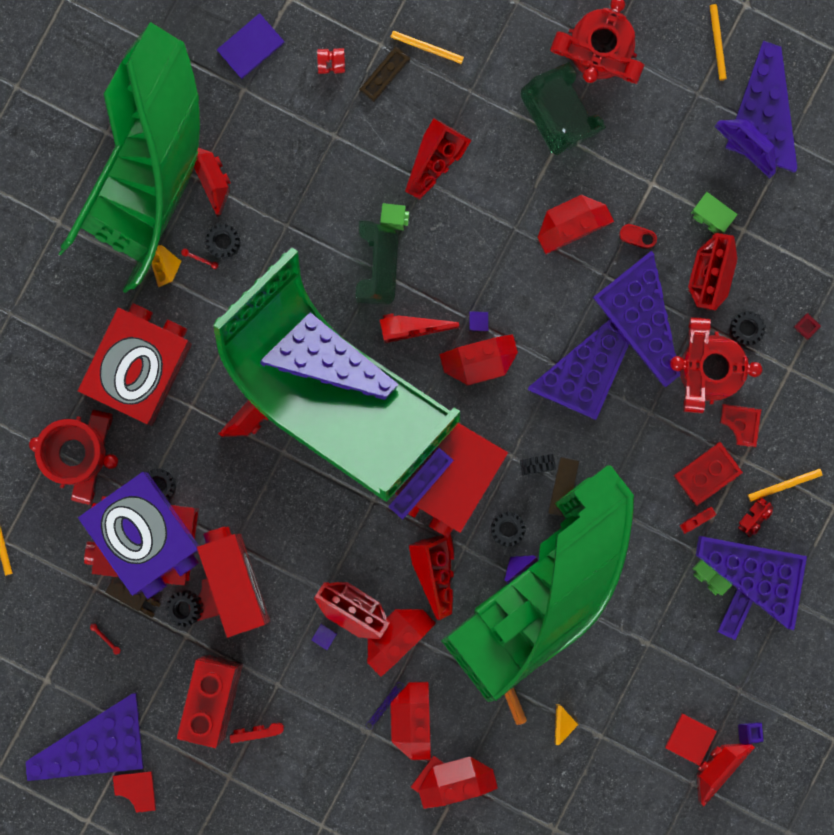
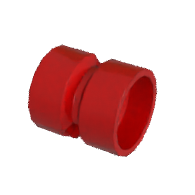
M334 48L332 51H329V49H317L318 74H329L330 71L345 73L344 48Z

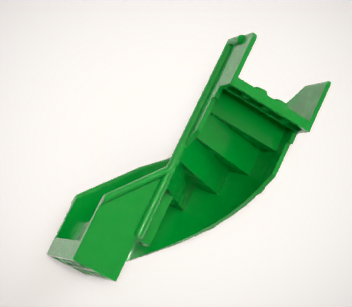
M151 22L127 50L103 94L115 148L71 231L61 244V249L58 255H62L72 245L82 228L94 235L98 241L106 242L114 250L123 252L137 260L123 288L124 293H127L130 289H135L148 272L156 254L159 240L187 187L198 157L200 134L199 96L185 44Z
M607 465L592 478L588 477L555 503L566 519L559 524L562 528L540 544L538 561L477 606L475 614L441 640L487 702L497 701L535 669L584 635L597 621L609 603L625 563L634 512V494L612 466Z

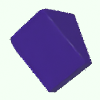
M469 311V332L489 331L488 312Z
M320 624L311 641L328 650L338 633Z
M762 722L738 725L739 741L741 744L764 742Z

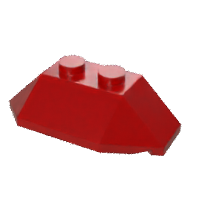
M198 148V157L194 169L218 217L222 214L230 192L228 185L231 182L227 173L222 174L220 168L223 165L219 156L214 157L212 152Z
M579 195L546 212L537 238L546 255L614 223V220L605 204L584 195Z
M715 233L697 251L688 289L698 308L716 311L729 295L737 264L735 237L733 235Z
M511 334L461 346L439 355L444 373L466 385H472L505 376L518 351L514 336Z
M248 400L218 434L221 437L255 435L262 426L260 424L263 420L266 419L268 421L269 419Z
M324 582L314 597L326 618L357 637L381 639L390 624L380 602L348 582Z
M395 609L387 617L390 624L381 639L368 638L367 663L380 677L392 668L436 624L423 609Z
M409 682L390 703L391 741L411 760H431L429 682Z
M727 744L721 745L720 748L717 746L710 754L712 757L698 767V800L703 806L708 803L754 750L755 747L753 745Z
M468 756L432 766L419 788V794L423 809L478 797L498 789L493 769Z

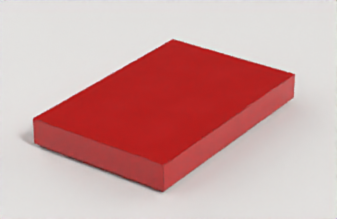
M718 442L673 476L695 506H698L743 472L722 443Z

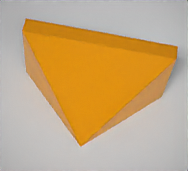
M162 245L157 247L156 254L151 263L158 287L172 282L181 264V260Z
M556 704L555 745H560L578 724L560 704Z

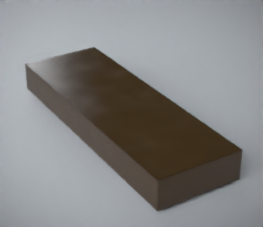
M395 46L359 91L375 102L409 62L410 57Z
M560 457L548 511L549 514L565 517L555 503L574 488L579 461Z

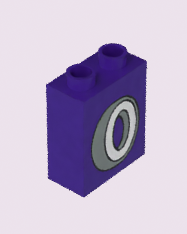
M147 472L140 473L78 517L132 596L143 592L145 597L149 599L167 586L162 579L167 573L175 569L178 575L182 576L199 564L194 556L198 552V543Z

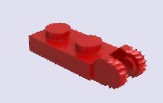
M275 722L268 728H264V725L252 727L253 730L245 731V728L233 730V734H230V742L236 743L276 736L283 733L284 726L280 722Z

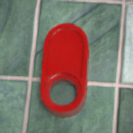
M626 224L620 230L619 235L623 242L643 249H650L657 242V236L653 231L633 224ZM646 234L651 235L653 242L649 245L644 244L642 241V237Z
M711 506L679 526L685 534L717 514Z

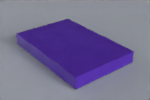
M259 13L221 45L217 52L236 74L243 79L285 42Z

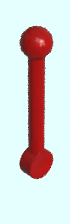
M187 249L181 251L184 257L189 256L210 265L213 269L218 268L217 262H211L194 255Z
M96 624L90 625V629L95 631L113 649L114 654L117 655L121 652L120 647H115L98 629Z

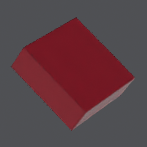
M806 313L793 328L806 340H809L821 325Z

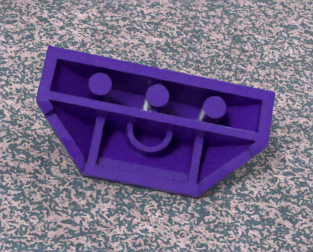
M719 120L714 127L769 179L776 173L775 146L772 144L773 141L768 135H763L759 132V127L754 122H749L748 120Z

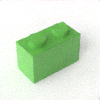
M708 192L704 194L691 212L697 222L701 224L704 222L714 234H723L738 215Z
M383 203L380 221L381 228L404 231V226H408L409 211H406V206Z

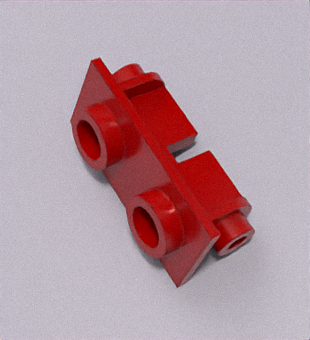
M763 498L757 500L750 509V512L755 515L752 517L746 514L738 523V529L742 532L746 530L745 533L749 538L757 534L761 528L760 524L773 513L771 503H768Z

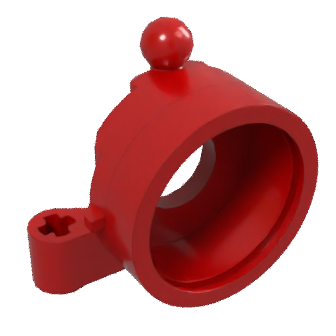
M611 0V9L603 8L587 13L574 29H569V34L557 31L550 51L572 59L575 66L583 73V79L586 82L593 83L597 79H607L614 76L634 84L639 82L645 65L638 60L631 59H636L637 54L634 53L635 32L626 16L620 13L625 8L624 0ZM598 29H609L616 36V47L608 53L596 51L591 44L592 34Z
M690 317L688 348L682 357L675 356L670 361V367L674 371H680V377L685 386L684 412L704 413L705 401H710L709 404L713 405L714 401H719L735 394L746 381L748 374L751 377H758L763 371L761 364L757 362L748 363L745 352L735 341L719 336L716 331L714 335L709 336L710 319ZM711 354L721 355L728 362V373L721 380L710 379L703 371L704 360Z
M93 410L89 425L81 422V417L77 416L76 420L62 419L48 425L40 433L39 437H34L29 442V448L35 452V459L39 469L48 479L60 483V488L63 489L65 485H74L71 500L74 502L91 505L95 495L97 473L100 472L103 465L108 469H114L118 465V458L113 454L106 455L104 447L108 430L112 424L113 414ZM70 440L80 441L85 448L84 460L76 466L65 464L60 456L62 446Z

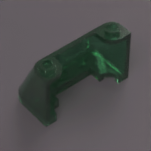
M570 62L535 76L521 89V98L554 155H559L606 129L601 117L595 114L589 117L572 84L576 80V71Z
M359 221L360 237L368 241L369 247H374L372 279H363L358 282L355 295L356 302L390 304L395 299L398 234L392 228L371 221Z

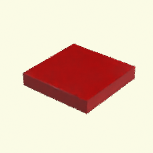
M681 713L664 748L700 766L717 731Z

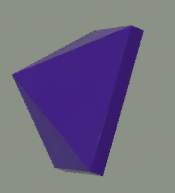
M534 555L510 557L505 576L507 584L535 564L538 559Z

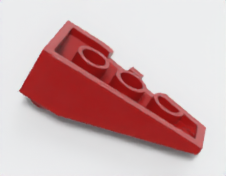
M433 118L423 136L405 192L421 199L436 184V179L442 173L445 174L449 170L448 167L455 160L458 161L463 156L471 139Z
M394 313L383 315V319H379L385 344L459 328V322L394 316Z
M443 535L422 539L409 545L412 565L436 619L441 620L451 615L453 590L450 588V581L454 576V571H451V559L454 560L451 535L448 538Z

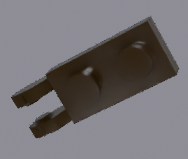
M119 577L112 579L105 592L150 617H153L155 613L143 607L144 602L147 600L157 607L161 604L152 597L147 599L143 592L132 596Z

